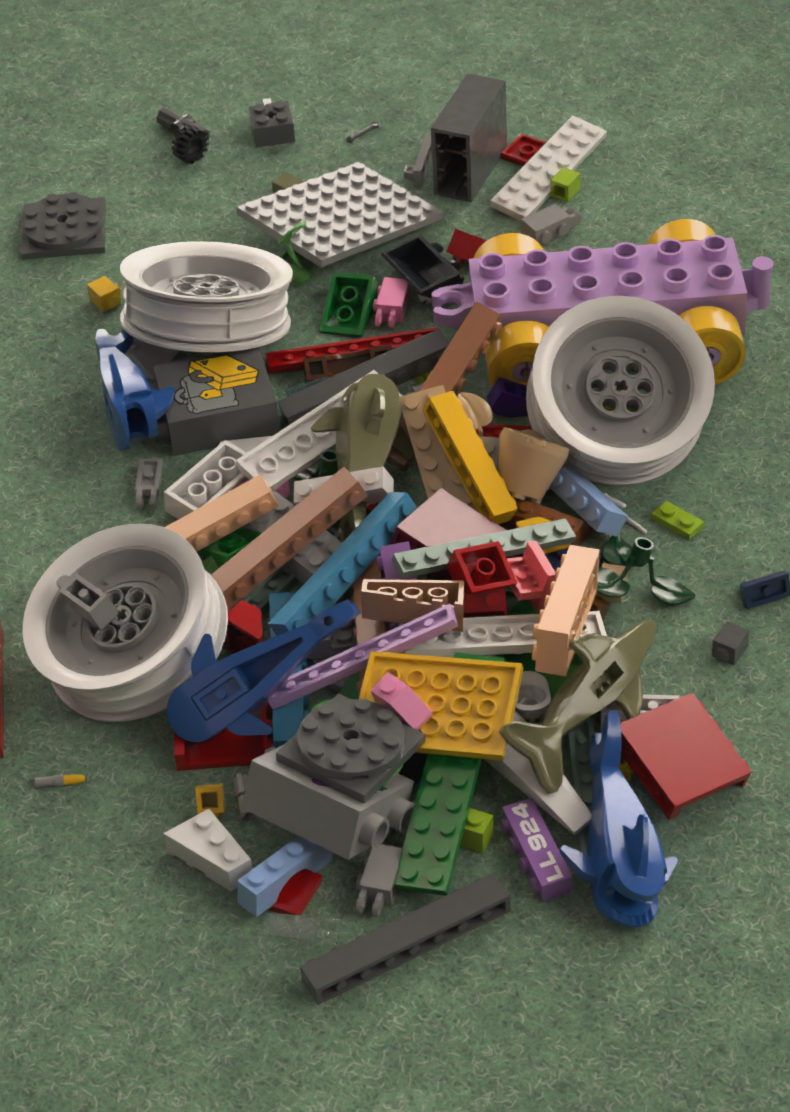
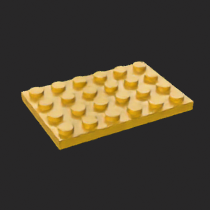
M370 651L359 699H368L370 702L375 703L371 689L389 672L407 684L433 713L418 730L426 734V742L416 753L504 761L508 744L500 735L499 730L513 721L523 673L522 663Z

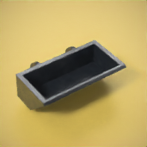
M421 234L381 254L421 296L432 299L431 294L433 291L441 287L461 285L464 282V276L458 272L462 268L461 264L455 260L447 261L440 254L444 250L443 246L437 242L429 243Z

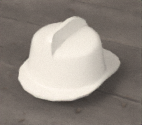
M523 671L515 708L524 719L535 722V719L546 713L547 706L551 702L549 685L546 678L534 671Z

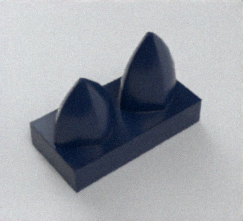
M783 570L751 581H743L739 587L743 606L746 609H750L790 596L789 573Z

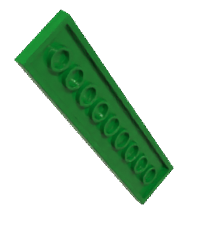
M456 652L454 654V658L506 662L505 658ZM437 754L427 755L415 806L398 864L399 868L394 882L395 889L442 896L448 895L482 762L481 758Z

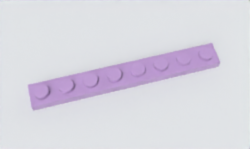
M451 604L445 605L289 676L279 689L268 698L269 704L274 710L349 675L356 674L358 671L367 668L370 651L402 653L431 638L449 632L451 629L458 627Z

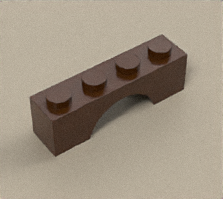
M387 345L346 354L305 358L302 360L305 382L326 380L391 351L392 346Z

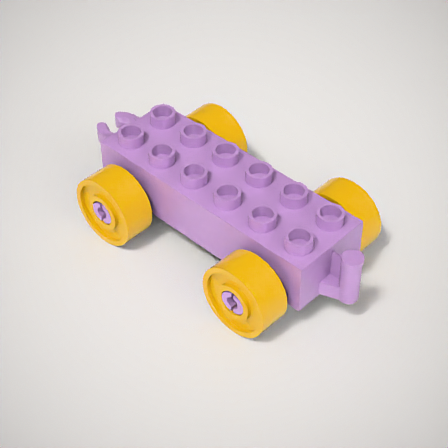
M692 219L675 220L664 224L650 236L646 245L622 242L611 248L591 249L587 246H576L569 251L549 253L544 251L536 240L527 235L518 233L501 234L483 243L475 253L474 259H469L468 283L441 287L432 292L434 323L444 327L459 329L476 301L499 313L502 326L497 335L491 336L487 351L484 354L481 353L479 357H486L488 378L492 387L499 377L527 386L539 342L547 329L559 316L580 303L599 297H637L652 301L671 310L692 327L708 351L714 370L715 385L733 377L744 363L746 350L742 335H745L746 313L757 309H766L769 306L774 262L768 257L760 256L753 260L752 269L741 270L733 238H724L716 235L708 225ZM448 303H456L460 306L452 310L441 308L442 305Z

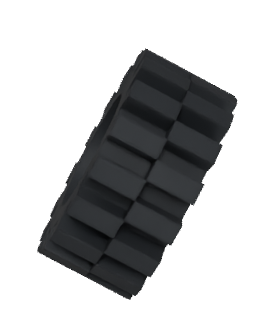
M188 124V126H183V129L180 128L178 130L179 134L174 135L176 140H172L174 144L171 146L172 153L185 163L193 164L195 160H200L199 157H204L203 152H207L205 147L209 146V142H207L209 138L204 131L194 125Z

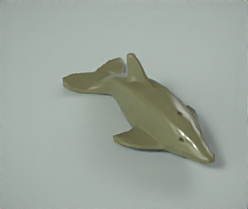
M645 620L615 638L599 634H585L577 637L570 643L569 647L582 658L584 663L559 688L547 712L540 715L538 720L542 725L512 721L500 728L499 733L506 743L529 759L538 783L548 794L557 792L563 781L562 737L612 702L622 709L627 720L640 715L643 702L640 668L656 634L657 626L653 620Z

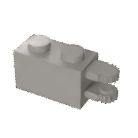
M554 204L522 218L521 234L533 238L540 245L546 244L569 233L570 228L580 224L583 217L579 212L574 213L575 209L572 206L561 209L558 205Z
M76 574L73 578L63 575L57 579L56 583L60 589L59 592L70 608L100 630L119 613L108 595L80 575Z
M381 844L376 849L372 848L371 853H366L364 872L358 875L356 890L360 891L356 904L357 913L363 914L367 902L373 903L372 914L377 917L380 916L384 905L392 907L398 890L395 889L394 882L403 848Z

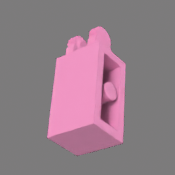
M384 277L382 286H378V299H374L373 312H376L375 326L380 327L382 321H388V327L394 328L396 322H403L410 298V284L405 279Z

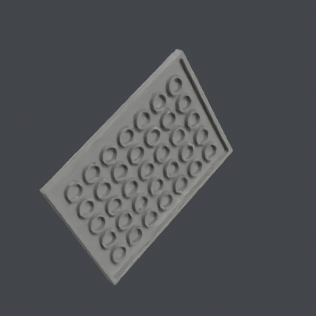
M359 162L339 168L331 173L323 174L320 177L309 179L301 184L293 185L290 188L279 190L260 199L247 202L238 206L236 212L238 216L278 241L287 231L305 220L307 227L301 228L291 237L290 245L294 251L320 267L443 219V212L434 205L425 202L419 196L413 195L405 188L398 186Z

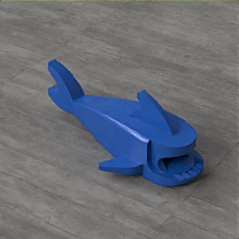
M98 329L95 337L96 349L101 367L104 405L108 423L117 448L120 451L129 450L131 446L130 440L133 438L149 439L158 437L157 420L170 407L174 399L175 390L173 387L156 390L149 386L142 370L125 355L133 343V336L124 329L116 336L109 335L106 329Z
M348 600L340 602L323 611L308 624L248 647L216 662L212 636L204 634L191 662L193 677L177 687L168 700L167 716L172 729L178 736L190 742L207 741L226 730L242 736L272 734L273 729L252 714L279 689L321 640L348 624L361 613L356 604H351Z
M608 711L604 717L602 733L594 732L590 741L589 760L594 783L587 854L565 845L561 846L559 852L581 879L590 883L593 901L600 914L608 920L623 926L643 927L650 924L656 916L658 894L670 878L678 863V859L673 856L664 858L660 840L648 814L619 769L621 758L619 712Z

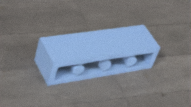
M562 466L550 485V488L596 531L618 536L628 515L578 470Z

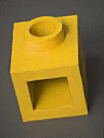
M106 276L87 284L90 301L102 312L121 304V290L119 286L111 282Z
M223 783L197 785L195 788L197 814L210 809L216 817H220V813L225 811Z

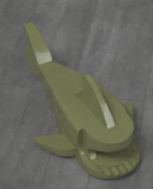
M368 374L360 379L358 383L350 385L341 399L340 407L329 409L311 426L312 432L315 433L336 431L338 471L343 467L349 472L383 467L391 448L410 461L415 457L406 432L399 426L402 406L399 404V391L389 378L381 374ZM361 501L341 517L339 539L342 543L366 518L365 506L367 502Z

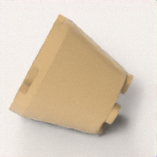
M503 427L499 438L497 471L500 477L504 479L507 490L511 491V496L521 500H525L526 496H528L527 500L540 504L546 491L568 458L569 447L529 435L525 432Z

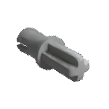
M238 773L233 781L236 791L234 799L239 806L240 818L242 821L254 820L257 815L241 808L248 775Z

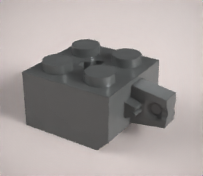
M268 98L263 99V104L249 106L250 123L256 148L295 142L294 123L288 101L272 103L271 99Z

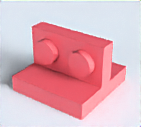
M537 541L527 542L523 557L508 558L507 560L517 580V585L511 586L518 601L529 599L534 610L540 612L541 609L544 610L546 595H550V586L552 581H555L556 572Z

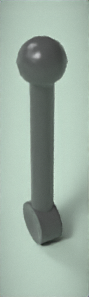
M372 122L371 126L353 136L349 135L346 139L347 142L352 143L357 137L373 128H378L379 123Z

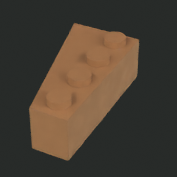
M363 579L361 590L362 618L406 624L436 609L451 604L458 627L451 630L463 632L464 581Z

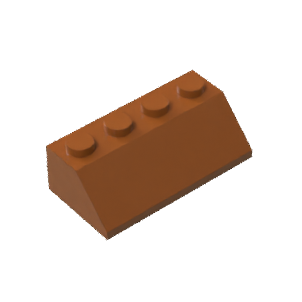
M515 497L513 498L518 508L510 521L498 524L506 530L516 529L517 521L534 517H542L551 521L566 518L576 535L574 543H571L573 546H581L593 530V527L580 517L529 501L526 498L521 500Z

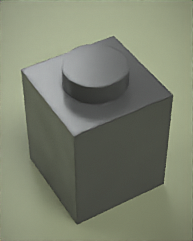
M726 621L713 639L712 656L721 662L735 665L748 647L749 630Z

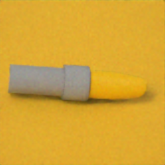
M57 774L49 777L35 778L36 788L65 787V785L85 782V776L79 774Z

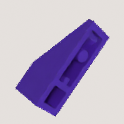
M499 377L487 395V401L492 412L506 417L528 416L526 407L527 386Z

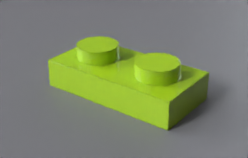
M665 501L652 513V520L688 540L704 528V521L668 501Z

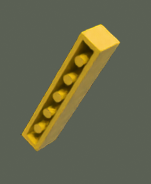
M454 391L430 397L422 411L476 511L496 524L510 521L518 509L515 499L511 497L507 490L504 479L500 477L496 470L493 459L489 457L484 448L483 441L478 437L473 428V423L467 417L461 401L457 398Z

